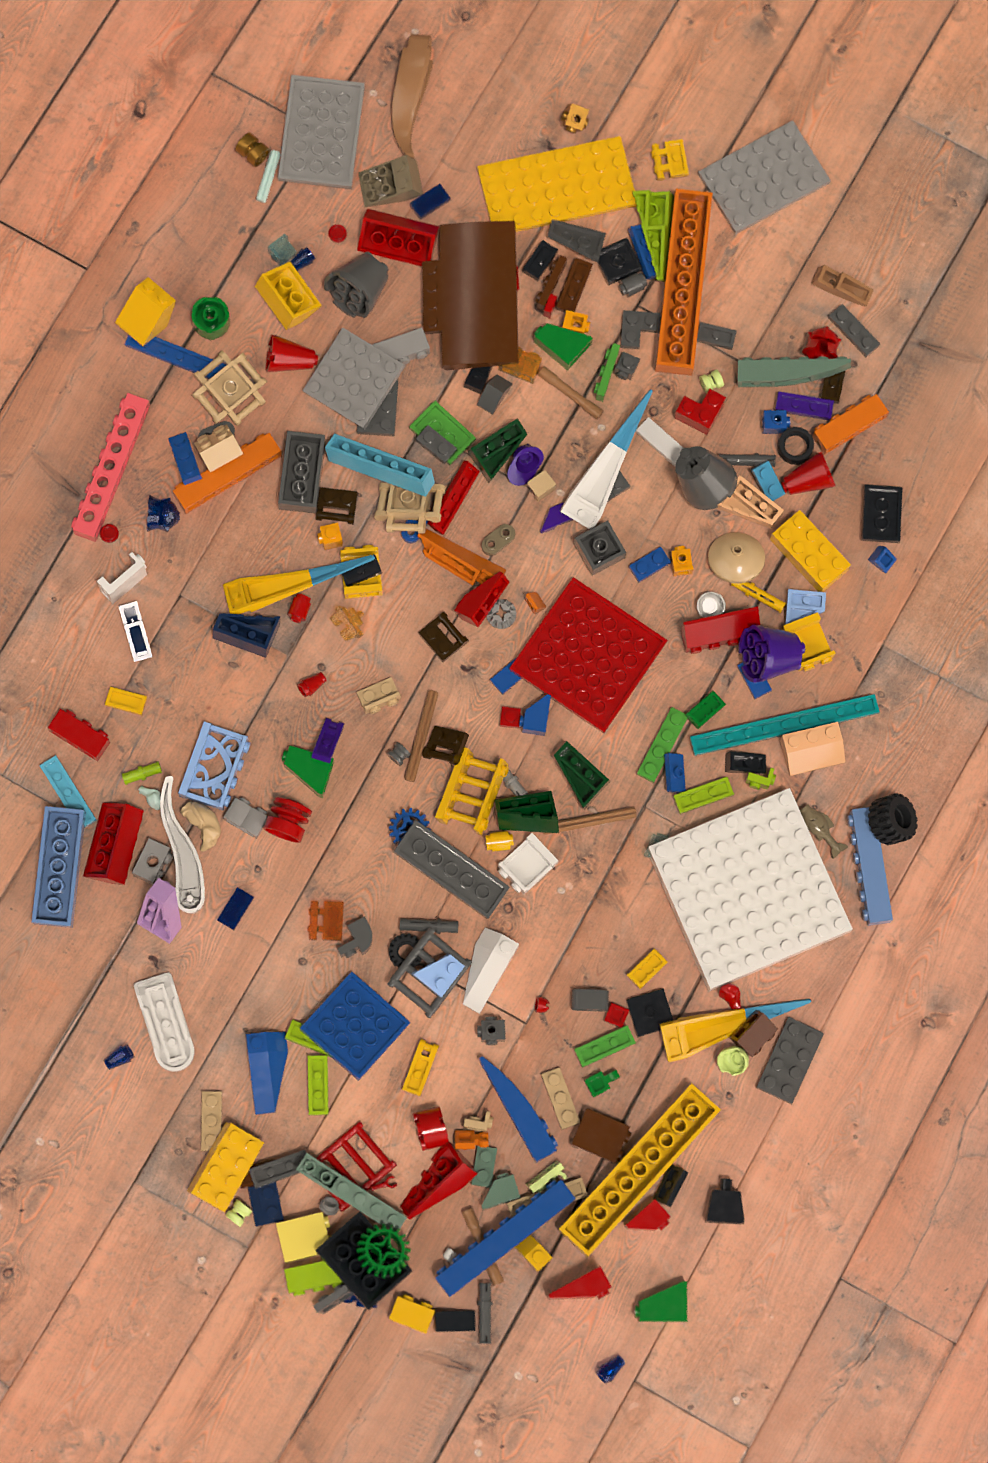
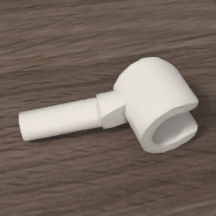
M448 1248L444 1252L443 1257L452 1265V1259L457 1254Z

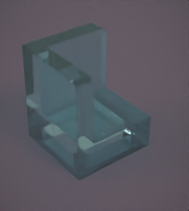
M283 234L268 246V253L279 266L297 254V251L288 242L286 234Z

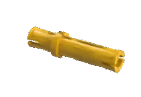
M753 582L731 584V586L744 592L745 596H751L777 610L779 613L782 612L786 605V602L758 588ZM743 585L754 590L755 592H757V594L743 587ZM760 595H763L764 597H766V598L772 600L774 603H772V602L766 600L765 598L761 597Z

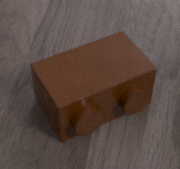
M755 1010L730 1039L736 1046L742 1048L748 1056L753 1057L761 1051L762 1046L774 1037L778 1028L764 1013Z

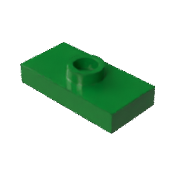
M713 690L685 716L699 729L726 704Z

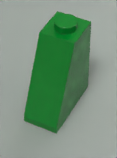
M548 323L544 327L540 326L534 333V343L567 371L593 342V338L589 335Z
M289 746L288 750H284L282 756L284 767L318 797L323 798L334 765V758L331 759L330 763L313 759V752Z
M687 1281L678 1283L639 1301L638 1306H635L634 1315L635 1318H638V1322L686 1323Z

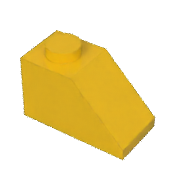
M531 1235L514 1247L536 1272H539L552 1259L551 1255Z

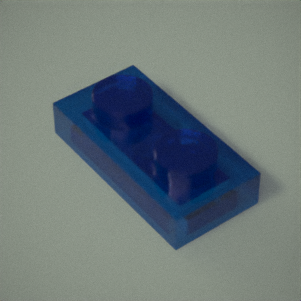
M438 184L412 201L410 207L421 220L451 201V197L442 185Z
M237 887L217 921L234 931L254 897Z

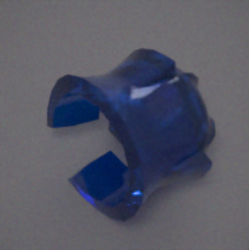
M149 495L147 532L159 529L168 533L169 529L179 522L180 511L177 510L171 498L158 499Z

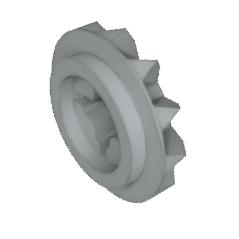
M498 599L486 617L493 627L505 629L515 622L516 609L513 603L507 599ZM500 607L503 612H507V614H504L503 621L500 615H494L499 612Z

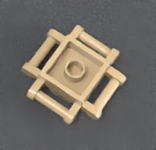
M222 350L218 353V357L206 367L193 374L203 386L194 392L192 396L195 400H199L214 418L213 421L216 424L228 415L231 421L238 426L242 423L241 420L259 405L262 406L266 403L257 390L268 381L258 374L247 361L244 353L231 360ZM224 362L226 366L207 381L205 376ZM239 363L244 367V369H245V370L250 374V376L255 380V382H256L255 385L249 380V378L244 374V372L238 367V364H239ZM206 390L223 409L220 414L203 395ZM252 395L255 400L236 415L233 410Z
M380 483V496L374 519L378 521L387 519L386 531L389 533L394 531H418V533L424 534L426 531V521L435 523L441 521L440 509L446 487L442 484H434L425 497L389 483ZM389 493L387 511H385L387 494ZM430 493H435L433 512H429ZM395 520H419L418 524L394 523Z

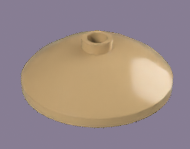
M731 532L718 537L712 543L708 553V562L713 573L720 579L729 583H745L753 580L761 573L765 563V553L761 544L754 537L745 533Z

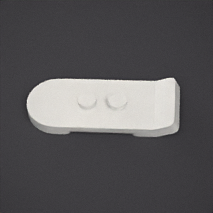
M164 973L136 982L134 989L157 1062L161 1067L171 1072L186 1069L194 1059L195 1050L172 975Z

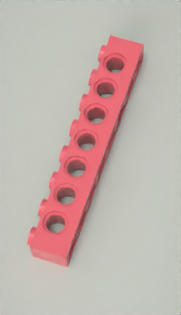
M127 393L126 398L121 400L119 407L121 411L119 415L114 417L113 431L107 435L106 448L100 452V463L94 467L92 473L94 478L92 483H88L86 487V498L81 500L78 508L80 513L78 517L73 519L71 525L74 535L94 542L98 538L150 408L149 400ZM128 413L135 414L132 419L126 418V415ZM121 430L129 431L125 436L119 435ZM114 447L122 448L118 453L112 452ZM107 464L115 465L112 470L105 469ZM101 481L108 482L105 487L98 486ZM94 498L101 499L100 503L93 504L91 502ZM87 515L94 516L92 521L84 520Z

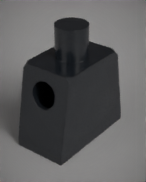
M721 1179L720 1190L711 1191L705 1223L744 1224L741 1191H732V1179Z

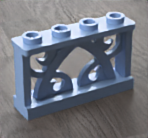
M204 722L179 789V797L190 799L222 811L225 806L228 807L231 801L229 793L231 788L235 789L238 778H235L237 771H241L244 760H242L243 754L248 753L251 744L248 742V736ZM214 732L226 737L219 743L210 733ZM229 740H236L239 748L236 752H232L230 748L233 745H228L225 749L223 745ZM206 748H210L211 752L214 748L216 749L211 755L205 753ZM220 753L224 760L226 771L209 780L208 772L200 764V761L211 760ZM235 757H236V759H235V761H234V764H233V767H232V763H231L230 758H235ZM198 772H203L205 775V781H202V777L197 778L196 774ZM228 779L227 784H226V787H225V786L222 784V782H224L225 780ZM211 787L214 795L217 789L222 790L221 797L217 800L211 799L208 796V788ZM190 789H204V797L189 791Z

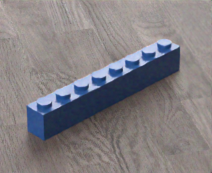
M556 1180L546 1186L548 1190L545 1193L541 1194L539 1192L530 1199L532 1201L531 1204L527 1207L524 1204L515 1210L516 1215L513 1218L506 1217L499 1223L500 1228L496 1231L492 1228L483 1235L485 1239L482 1242H474L468 1247V1253L464 1256L460 1253L452 1259L453 1264L450 1267L443 1266L436 1272L438 1276L435 1280L449 1298L576 1199L562 1180L558 1183Z

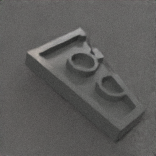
M552 219L548 232L549 238L596 262L599 261L606 236L605 232Z

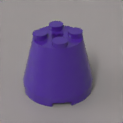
M752 625L748 629L743 630L739 642V653H742L744 664L741 669L744 676L750 682H763L801 668L805 644L800 641L795 633L763 625Z

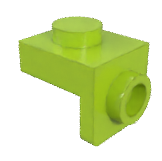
M770 768L767 777L749 772L745 783L749 784V787L760 790V788L767 790L769 785L773 786L776 774H773L774 768Z

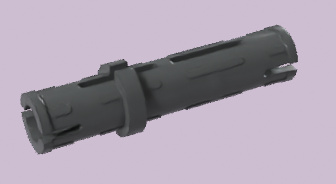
M759 453L754 455L719 454L720 457L735 466L756 467L765 461H769L771 466L775 467L776 455H759Z
M400 918V931L426 932L429 928H432L436 934L441 932L458 933L459 921Z
M479 1283V1301H477V1305H479V1344H491L492 1283Z

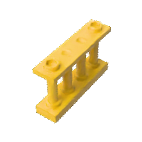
M464 748L459 763L454 766L435 818L440 823L446 825L448 820L451 819L474 825L473 830L482 836L483 831L488 827L490 812L503 778L508 774L509 767L502 758H500L498 765L475 759L471 750ZM475 766L495 773L490 783L467 776L468 768ZM466 783L488 790L485 800L461 794L462 784ZM461 801L480 807L481 810L478 818L455 812L453 810L455 802Z

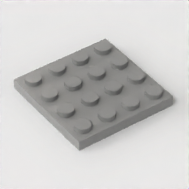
M342 328L304 387L303 392L361 428L366 429L405 368V365Z

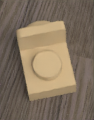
M490 1111L486 1112L485 1122H481V1118L473 1116L465 1119L463 1129L487 1132V1128L491 1129L493 1117H490Z

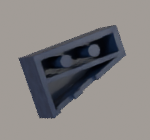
M220 613L213 628V639L266 658L279 629L280 616L272 618L262 617V615L253 617L244 616V614Z

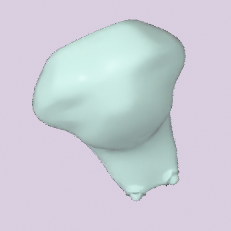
M140 786L138 789L139 794L146 797L147 803L151 808L159 810L161 793L156 789Z

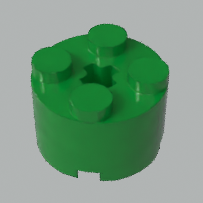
M203 297L194 304L192 308V322L195 331L201 337L208 340L219 338L227 332L230 326L228 307L223 300L217 297Z

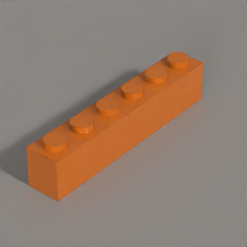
M270 432L266 435H259L251 444L246 443L240 448L243 452L241 456L212 472L207 468L206 471L200 473L201 480L184 485L183 482L176 485L173 495L184 513L191 512L282 457V451Z

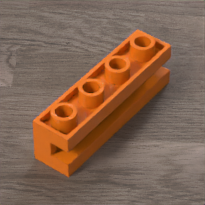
M877 394L872 397L871 395L866 396L859 405H851L841 416L837 414L830 419L831 422L826 425L822 423L814 429L812 437L816 443L819 442L821 445L820 450L824 455L887 418L889 411Z

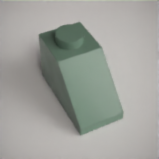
M507 1172L497 1176V1180H494L481 1206L482 1211L520 1199L514 1175H509Z

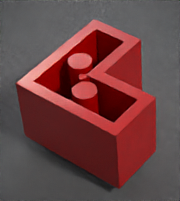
M709 389L702 404L684 396L675 412L674 418L708 435L725 404L726 397L712 389Z

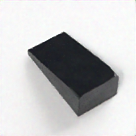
M730 751L725 754V772L766 774V755Z
M475 1311L435 1312L436 1332L476 1331Z

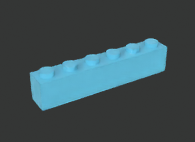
M334 434L325 446L330 462L426 497L435 484L431 468L343 436Z

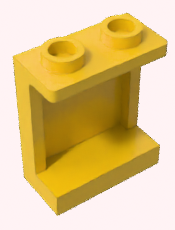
M365 545L359 549L345 547L344 550H340L341 563L370 555H376L379 562L378 547H374V545ZM381 574L348 587L343 578L345 599L383 595Z

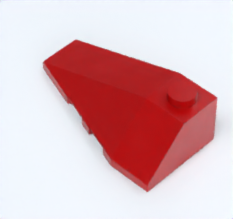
M451 1142L448 1145L442 1146L431 1159L433 1163L427 1171L424 1170L421 1176L423 1178L417 1186L411 1189L401 1204L400 1208L409 1220L464 1188L477 1175L470 1162L455 1149Z

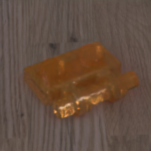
M311 901V908L308 912V915H310V926H308L307 931L309 933V940L316 941L317 933H323V941L342 942L344 902L324 901V909H318L319 902ZM318 916H324L323 926H318Z

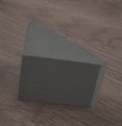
M497 374L487 383L477 406L493 415L513 384Z

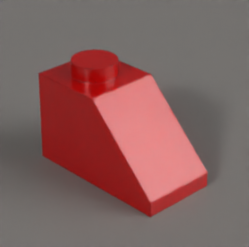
M654 1199L624 1227L628 1230L656 1231L659 1228L662 1231L669 1224L668 1219L671 1216Z

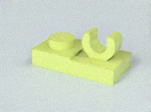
M556 1160L525 1185L533 1193L541 1192L546 1188V1183L550 1179L553 1182L558 1175H561L564 1180L567 1178L565 1173L562 1172L564 1167Z

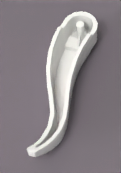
M167 776L161 792L160 813L174 855L178 907L182 911L194 914L200 911L204 905V875L198 853L175 817L171 799L173 777Z

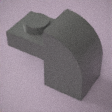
M365 917L348 925V930L354 940L337 948L341 958L344 956L349 958L355 955L358 949L363 956L370 949L373 936L371 927Z

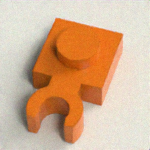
M455 1130V1149H475V1146L489 1147L488 1132L475 1134V1130Z

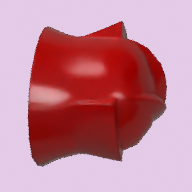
M828 326L815 329L812 332H808V343L802 350V353L809 359H817L818 357L836 359L838 357L837 348L841 339Z

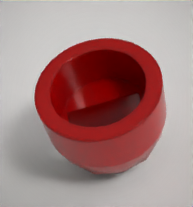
M537 997L535 1012H547L549 1007H546V1004H550L546 998Z

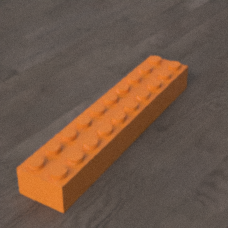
M675 189L655 372L689 376L693 374L713 194L711 192Z

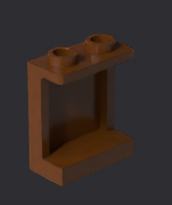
M586 1108L571 1146L615 1164L616 1160L620 1162L624 1150H621L624 1142L628 1143L632 1132H629L630 1126Z

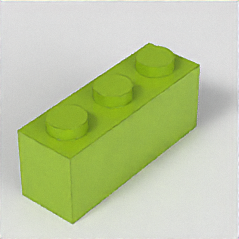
M324 1261L284 1269L289 1294L293 1293L294 1297L305 1295L306 1290L313 1289L314 1293L324 1291L325 1286L332 1285L333 1288L344 1284Z

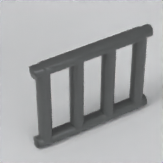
M429 928L387 983L388 986L398 989L425 1011L427 1018H431L472 963L470 959L466 958L465 960L437 937L432 928ZM429 940L443 952L452 955L465 966L442 997L435 994L437 998L431 1006L399 981L405 972L413 976L412 973L416 969L411 964L417 956L427 964L436 961L423 950Z

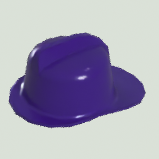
M530 444L520 446L515 450L513 461L507 471V477L513 485H525L534 477L544 460L542 450Z

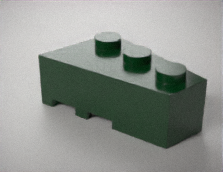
M567 741L554 754L585 810L611 781Z
M552 791L495 800L499 830L559 833L558 816Z

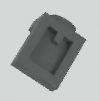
M623 352L615 367L614 374H617L616 376L622 380H632L640 358Z

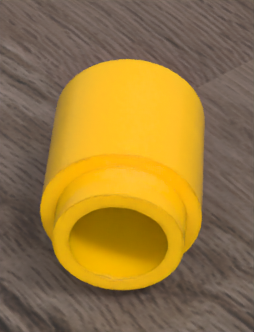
M508 831L493 832L490 835H485L487 851L510 850V846L514 845L513 835L509 834Z

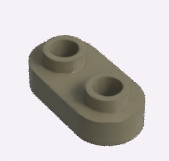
M508 524L499 526L483 539L482 551L488 556H494L513 542L515 538L514 528ZM503 531H508V532H509V535H508V536H504V535L502 534V532H503ZM493 542L495 546L489 547L488 543Z

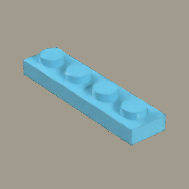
M56 755L39 765L64 806L69 809H79L86 812L84 828L97 821Z

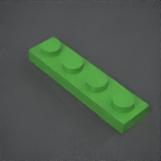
M673 707L670 709L637 772L638 776L652 783L655 782L665 763L664 754L670 753L688 719L685 713Z

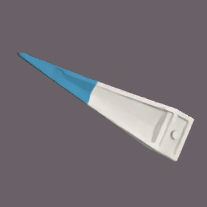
M652 389L647 392L578 481L560 509V512L588 529L594 528L603 514L629 445L651 397Z

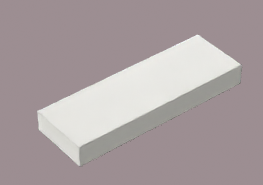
M648 417L636 430V433L673 466H676L680 452L684 448Z

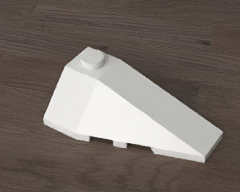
M484 928L475 944L463 1005L478 1014L481 1013L519 947L517 942L503 934Z

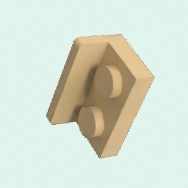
M392 677L356 692L365 714H375L381 710V707L386 705L388 707L394 706L401 699V695Z

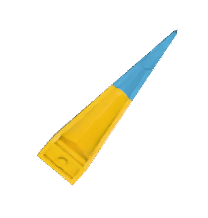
M370 555L313 569L245 577L225 583L223 588L230 614H241L247 611L254 612L370 562L375 557Z
M811 999L681 1017L677 1020L661 1023L659 1025L667 1061L673 1062L688 1058L731 1037L755 1010L764 1013L771 1019L809 1004Z

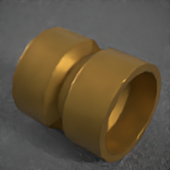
M248 132L237 143L235 151L242 157H247V161L251 165L258 167L268 157L270 148L263 142L258 143L259 139L251 132Z

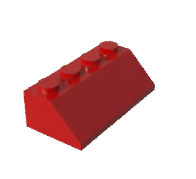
M367 208L362 221L357 251L370 252L373 255L422 267V262L432 260L439 226Z
M757 606L683 622L680 632L685 652L697 654L702 652V649L716 650L721 645L728 644V646H734L739 644L744 629H748L752 625H760L759 609Z
M102 803L83 877L110 884L125 885L144 810L129 804Z

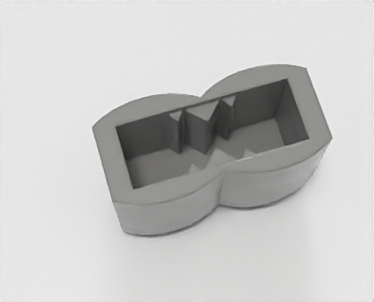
M242 797L240 799L235 798L223 819L257 839L268 817L266 816L267 812L259 807L257 809L249 806L251 803Z

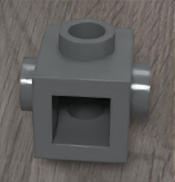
M485 1017V1020H481V1026H477V1035L481 1037V1042H486V1045L489 1046L498 1045L497 1042H505V1020H497V1017ZM493 1029L495 1032L489 1033L488 1030Z

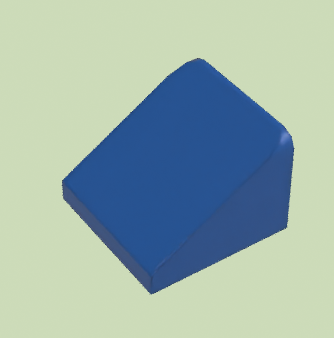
M878 546L868 560L882 572L887 573L897 558L886 547Z

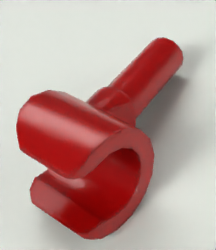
M390 1176L386 1181L370 1186L371 1191L385 1187L395 1188L397 1184L393 1186L388 1184V1181L395 1177Z

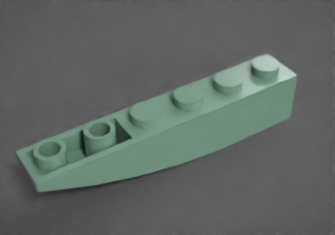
M844 356L836 357V359H828V357H818L817 359L782 357L779 360H772L769 357L761 358V360L743 358L738 360V387H780L812 382L850 369L851 359H847Z
M306 1153L296 1169L379 1224L385 1223L387 1229L392 1224V1231L395 1232L397 1228H401L407 1218L308 1153Z

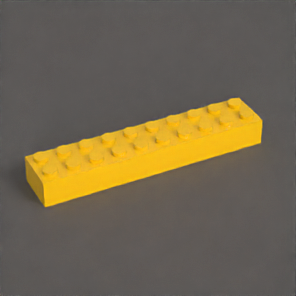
M691 1083L558 1231L581 1253L588 1257L721 1109Z

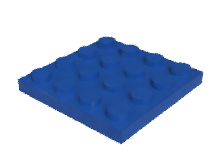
M351 972L301 1026L300 1031L359 1081L410 1025V1021Z

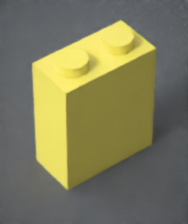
M323 1212L276 1223L285 1263L318 1256L315 1250L332 1236H328L327 1228L330 1227L328 1216H324Z

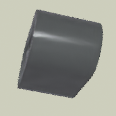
M572 990L571 1010L608 1011L609 991Z

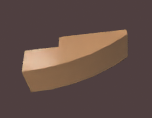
M826 265L818 267L811 283L830 294L862 306H867L874 291L846 273H838Z

